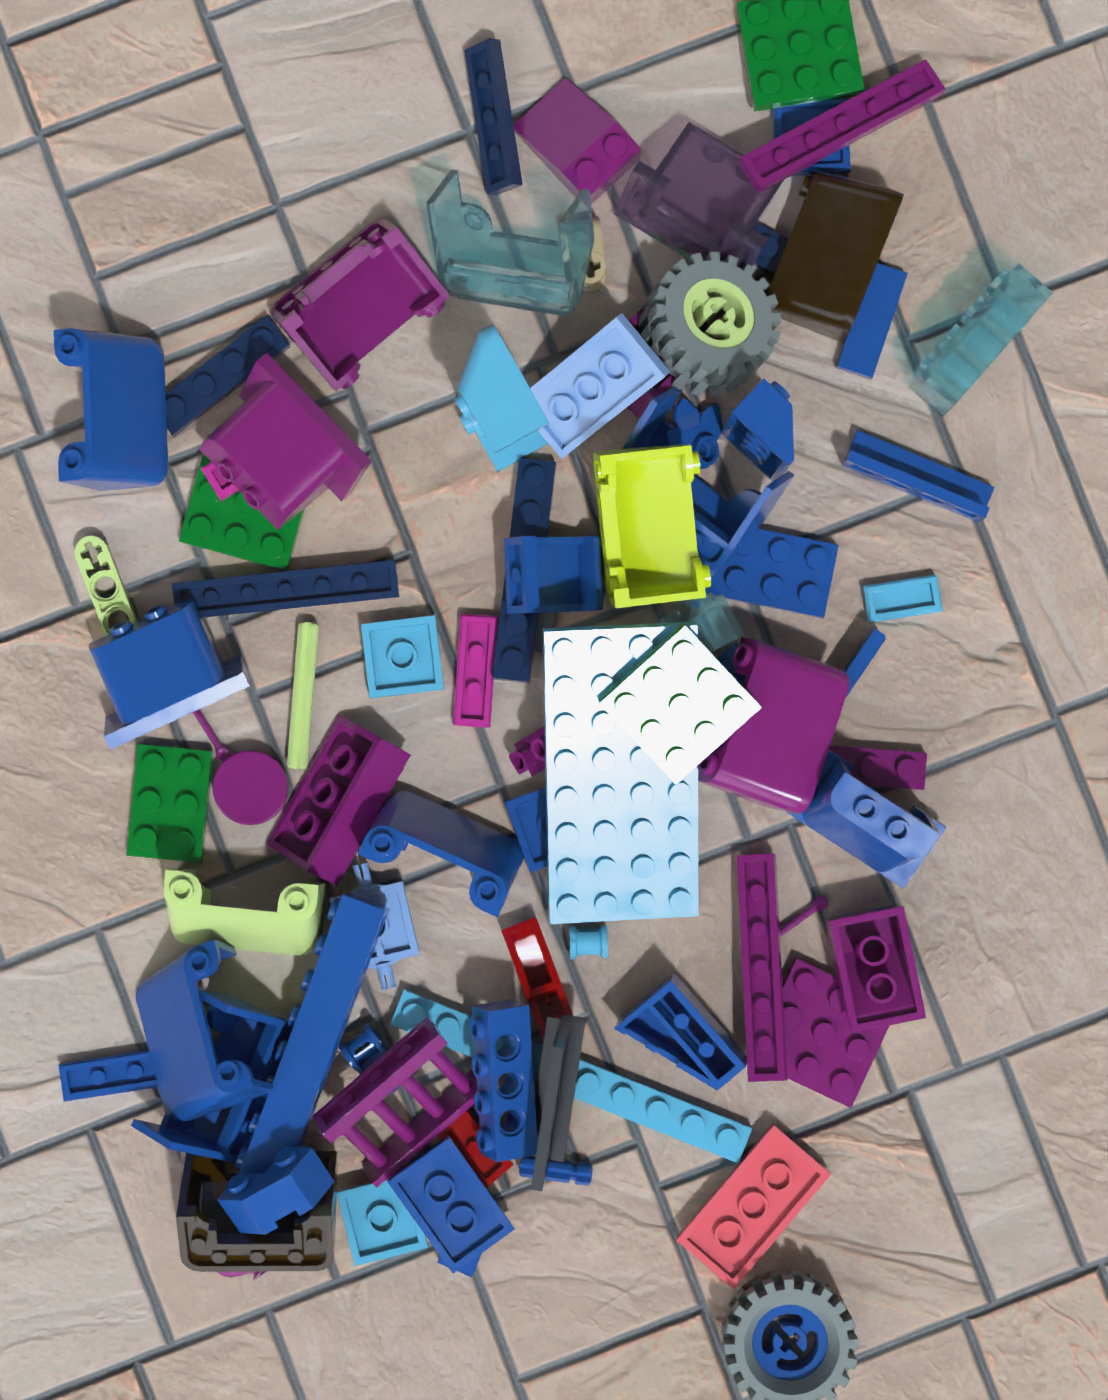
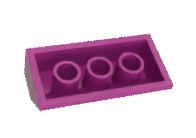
M339 714L266 845L307 872L338 886L411 754Z

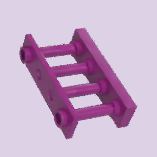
M428 1016L312 1115L321 1134L331 1144L344 1135L367 1158L362 1166L371 1183L376 1188L395 1174L400 1167L474 1105L477 1079L473 1070L471 1069L465 1075L441 1050L448 1043ZM429 1060L453 1084L438 1099L412 1075ZM400 1085L425 1109L409 1124L383 1100ZM371 1110L396 1133L380 1149L355 1125L357 1121Z

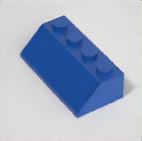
M763 378L731 412L722 435L773 482L782 476L794 461L792 404L788 401L790 398L789 393L776 381L770 384Z

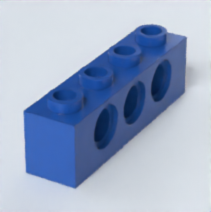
M514 999L472 1005L473 1017L470 1018L469 1029L474 1039L475 1055L472 1057V1070L477 1079L474 1105L479 1114L480 1129L476 1134L478 1148L482 1155L495 1162L534 1156L537 1152L538 1140L529 1005ZM503 1036V1044L496 1051V1041L499 1037ZM505 1073V1082L498 1088V1080ZM508 1111L507 1120L504 1124L500 1125L502 1114Z

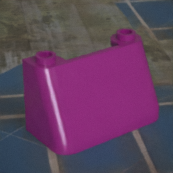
M380 218L365 227L283 295L271 307L269 313L326 382L337 391L340 388L346 389L357 381L360 376L358 371L361 367L358 361L412 316L422 317L426 315L427 318H430L439 313L445 306L444 301L450 295L398 227L384 218Z
M741 637L739 645L733 654L734 668L737 673L746 676L743 687L759 703L761 708L724 741L723 747L718 746L697 765V781L763 807L800 814L808 808L813 799L848 692L849 676L846 672L828 664L752 638Z

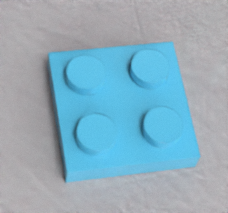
M435 615L361 624L370 699L444 690Z
M387 1180L377 1188L369 1182L337 1191L354 1266L428 1248L427 1237Z

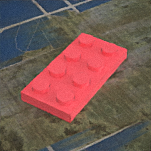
M772 1123L677 1235L676 1241L734 1290L829 1178L831 1173Z

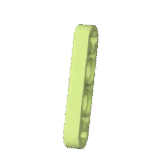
M92 535L79 540L74 551L75 558L105 636L111 634L109 621L116 612H125L132 624L137 622V616L108 544L101 538ZM92 543L94 547L102 548V552L97 555L100 566L105 567L109 564L110 570L98 571L90 577L89 571L96 570V567L91 559H84L83 554L88 552L87 545ZM104 577H110L116 583V591L109 598L100 597L96 591L98 581Z

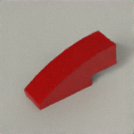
M534 917L505 928L501 932L539 1033L544 1041L549 1012L573 1016L574 1014L538 920Z

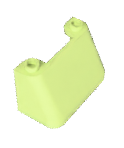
M178 867L165 870L164 898L171 932L179 942L189 945H200L211 940H217L238 950L297 956L307 955L315 950L322 930L326 882L306 881V884L296 883L285 887L278 900L277 912L213 906V890L205 888L196 875L197 869Z

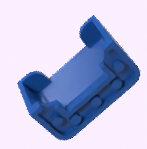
M73 328L54 330V350L59 362L69 367H82L85 441L68 444L62 449L58 460L59 482L99 491L159 485L164 481L168 472L163 348L158 342L147 337Z
M404 790L395 792L387 799L365 836L358 855L383 864L395 860L401 851H406L408 844H411L475 873L469 889L472 903L480 910L496 917L500 914L524 858L520 843L514 838L417 794Z

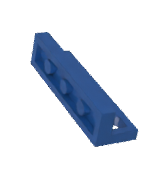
M859 430L856 431L842 464L845 468L978 523L985 519L990 507H987L995 488Z

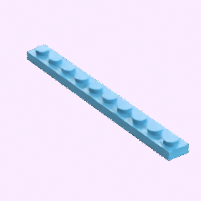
M407 989L403 990L390 1025L410 1032L428 1016L448 1044L444 1047L470 1057L475 1055L474 1039L469 1029V1021L473 1017L472 1015ZM503 1036L499 1037L496 1041V1051L503 1044ZM531 1039L534 1082L538 1084L543 1044ZM580 1059L575 1099L739 1164L752 1131L751 1126Z

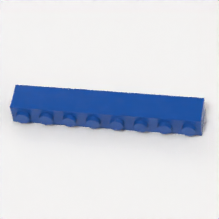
M349 892L342 894L341 899H334L327 919L332 920L327 935L321 934L314 954L319 956L315 970L308 969L301 986V990L306 991L302 1005L296 1004L288 1021V1025L293 1027L289 1040H282L275 1056V1061L280 1062L276 1075H269L266 1081L272 1083L273 1092L262 1095L267 1098L262 1112L258 1110L255 1112L248 1130L254 1133L249 1147H242L237 1158L235 1167L240 1169L239 1173H265L273 1164L277 1153L286 1147H302L313 1117L312 1115H314L390 908Z

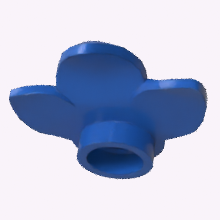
M681 398L673 412L675 428L669 429L666 432L668 446L690 444L692 451H698L700 469H706L716 462L719 455L717 440L722 433L720 409L717 403H712L699 413L687 399Z

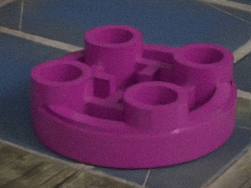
M248 750L235 753L219 766L214 776L213 796L219 810L227 818L239 824L258 825L273 819L284 808L288 797L289 784L285 770L275 758L263 752Z

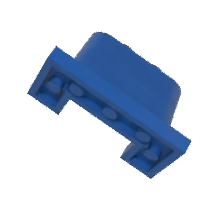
M192 597L168 608L164 604L156 606L144 613V619L133 624L130 620L123 621L110 629L111 634L89 643L91 655L116 712L105 717L104 738L110 750L249 687L248 669L242 655L225 662L223 661Z
M829 749L810 805L800 814L787 813L904 889L945 831V825L915 805L907 812L852 776L850 771L853 765Z

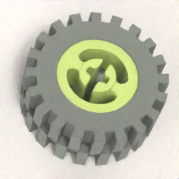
M700 252L692 254L686 262L684 259H681L667 271L642 306L645 310L639 316L638 326L646 328L641 332V337L647 344H650V348L668 368L670 374L675 377L672 386L681 390L686 383L690 384V394L700 396L707 387L709 396H717L724 389H726L727 393L735 390L741 383L744 384L770 357L774 351L772 347L779 340L780 331L775 329L781 323V313H772V310L778 304L775 294L766 296L764 291L769 286L768 282L764 277L757 282L751 276L756 269L749 264L743 270L736 265L739 260L737 257L729 255L722 262L720 261V252H709L703 260ZM723 308L726 311L724 316L711 324L703 333L700 327L715 317Z

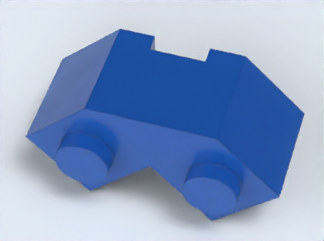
M286 1147L277 1153L273 1164L265 1173H239L232 1177L227 1183V1188L217 1200L240 1233L265 1235L278 1228L277 1220L296 1210L300 1216L313 1209L335 1181L312 1147Z

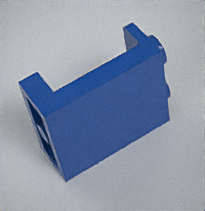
M599 535L583 537L519 536L504 539L507 614L603 610L605 589L602 584L601 563L603 554Z

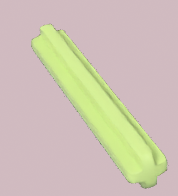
M300 622L298 625L287 766L291 769H306L308 766L319 633L318 624L312 622Z

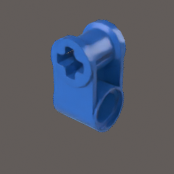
M370 1023L365 1024L364 1030L348 1043L341 1042L339 1044L340 1051L359 1074L364 1072L388 1051L384 1040ZM367 1042L370 1043L366 1048L357 1053V1049ZM398 1086L396 1089H394L390 1094H392V1093H394L396 1090H398V1088H399L400 1086Z

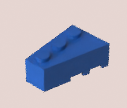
M675 972L623 1015L614 1027L615 1030L629 1035L644 1044L645 1048L654 1053L657 1052L675 1063L678 1068L717 1091L747 1065V1055Z

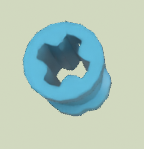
M601 925L599 929H576L575 926H569L570 960L582 955H600L602 959L608 958L607 925Z

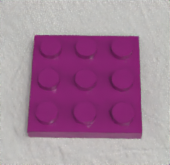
M795 957L783 983L787 1078L852 1108L889 1026L851 1033L838 978Z

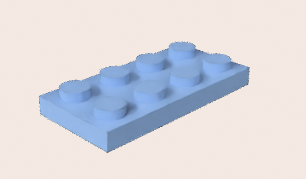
M623 313L619 314L530 388L549 421V424L538 429V431L561 459L670 373L668 368Z

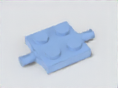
M368 862L361 864L364 879L360 864L352 866L358 888L350 893L390 908L368 968L377 969L381 990L388 989L385 974L387 975L390 989L395 988L397 985L391 965L400 959L420 954L404 883L400 881L388 885L372 884ZM342 895L329 898L330 904L332 905L335 898L341 899Z

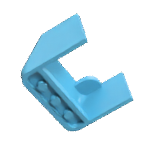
M491 324L478 331L457 386L459 396L454 398L462 413L458 417L468 435L476 433L494 467L499 472L519 461V458H524L549 444L538 431V429L549 424V421L495 326Z

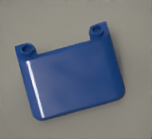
M211 940L191 948L144 979L136 991V1002L163 1107L167 1116L178 1122H187L273 1092L272 1083L254 1079L252 1071L246 1063L234 1059L221 1063L218 1062L197 982L213 975L217 971L220 961L237 955L235 947L217 940Z

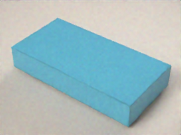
M937 574L862 587L868 623L943 611Z

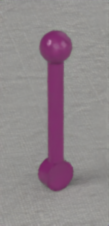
M199 709L192 712L217 750V759L224 762L231 756L230 749L222 746Z
M823 896L816 897L812 906L780 928V937L816 911L822 912L826 910L828 906L827 899Z

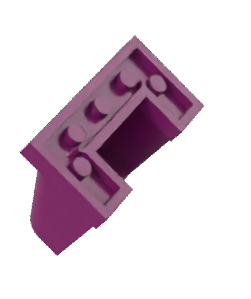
M266 353L256 361L239 395L245 403L203 442L200 450L217 467L221 477L228 482H232L243 494L248 505L258 509L279 530L328 489L341 502L352 494L372 460Z

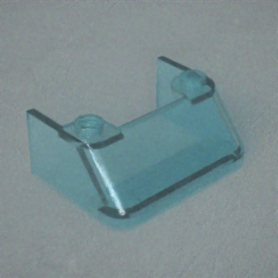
M450 170L426 202L438 279L449 295L462 300L559 316L571 314L581 300L595 241L589 190L582 189L559 222V229L557 231L558 241L493 231L491 217L484 208L476 204L462 202L458 170Z

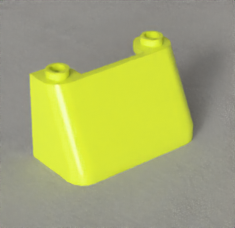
M690 444L593 452L605 583L610 603L615 608L706 598L705 588L711 587V575L709 565H702L701 559L698 557L691 488L694 474H700L698 451H692Z

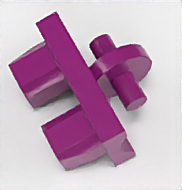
M544 726L514 744L517 750L509 755V759L518 774L529 770L531 776H534L545 770Z

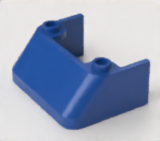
M673 387L653 398L622 449L668 446L666 432L675 427L665 418L682 392V389ZM790 471L786 472L768 484L762 493L755 489H745L738 493L731 503L694 476L691 488L697 550L702 565L708 564L709 569L712 570L718 569L727 563L764 522L795 475Z
M199 987L202 1000L211 1004L207 1013L209 1027L221 1033L215 1048L218 1062L221 1063L231 1059L242 1061L249 1066L254 1079L264 1082L267 1081L269 1075L275 1076L280 1062L275 1061L277 1050L283 1039L289 1040L293 1027L288 1025L289 1020L230 995ZM261 1095L187 1122L174 1121L165 1113L161 1125L133 1119L131 1126L167 1149L236 1163L242 1147H249L254 1133L248 1131L252 1118L257 1110L262 1112L267 1098Z

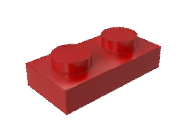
M466 1110L438 1136L441 1140L448 1135L452 1138L486 1188H488L510 1169L514 1163L511 1160L495 1162L481 1154L476 1140L477 1131L480 1129L479 1122Z

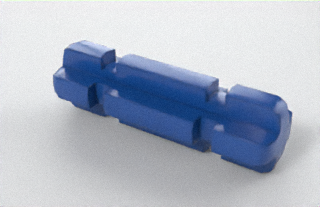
M523 1157L520 1159L519 1175L521 1177L533 1178L534 1157ZM564 1160V1163L550 1161L546 1180L569 1183L570 1180H574L577 1185L588 1186L592 1180L593 1167L590 1163L583 1162L572 1165V1161Z

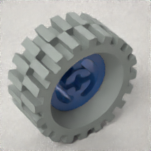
M789 1269V1274L781 1275L779 1270L769 1271V1278L761 1280L758 1275L751 1279L752 1286L745 1290L741 1287L735 1294L737 1300L734 1305L729 1303L725 1311L727 1316L726 1323L722 1322L723 1352L736 1385L742 1392L746 1391L749 1394L750 1400H821L824 1397L827 1400L835 1399L837 1397L835 1392L837 1386L841 1385L845 1388L850 1381L847 1373L849 1368L855 1370L857 1358L854 1351L859 1349L853 1318L842 1299L838 1297L832 1287L821 1283L818 1277L810 1273L808 1277L802 1276L799 1270ZM783 1314L799 1315V1318L796 1320L783 1318L779 1320V1323L789 1336H794L797 1345L803 1352L807 1347L806 1334L809 1331H814L815 1334L814 1344L809 1354L802 1360L791 1364L777 1362L780 1358L794 1360L798 1356L795 1349L788 1342L783 1343L779 1332L774 1326L770 1330L771 1344L763 1347L761 1342L764 1329L768 1323Z

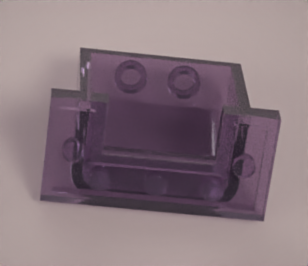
M688 122L656 170L640 160L631 172L613 214L687 259L692 254L701 252L702 259L704 260L709 252H720V261L724 262L729 255L737 257L739 260L736 266L743 270L747 264L752 267L754 266L768 240L767 237L755 231V228L780 189L783 181L757 194L738 164L743 154Z

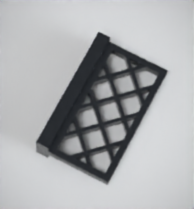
M549 1012L547 1016L535 1097L538 1145L536 1155L528 1156L535 1158L531 1190L543 1191L550 1161L564 1163L586 1024V1018L555 1012Z

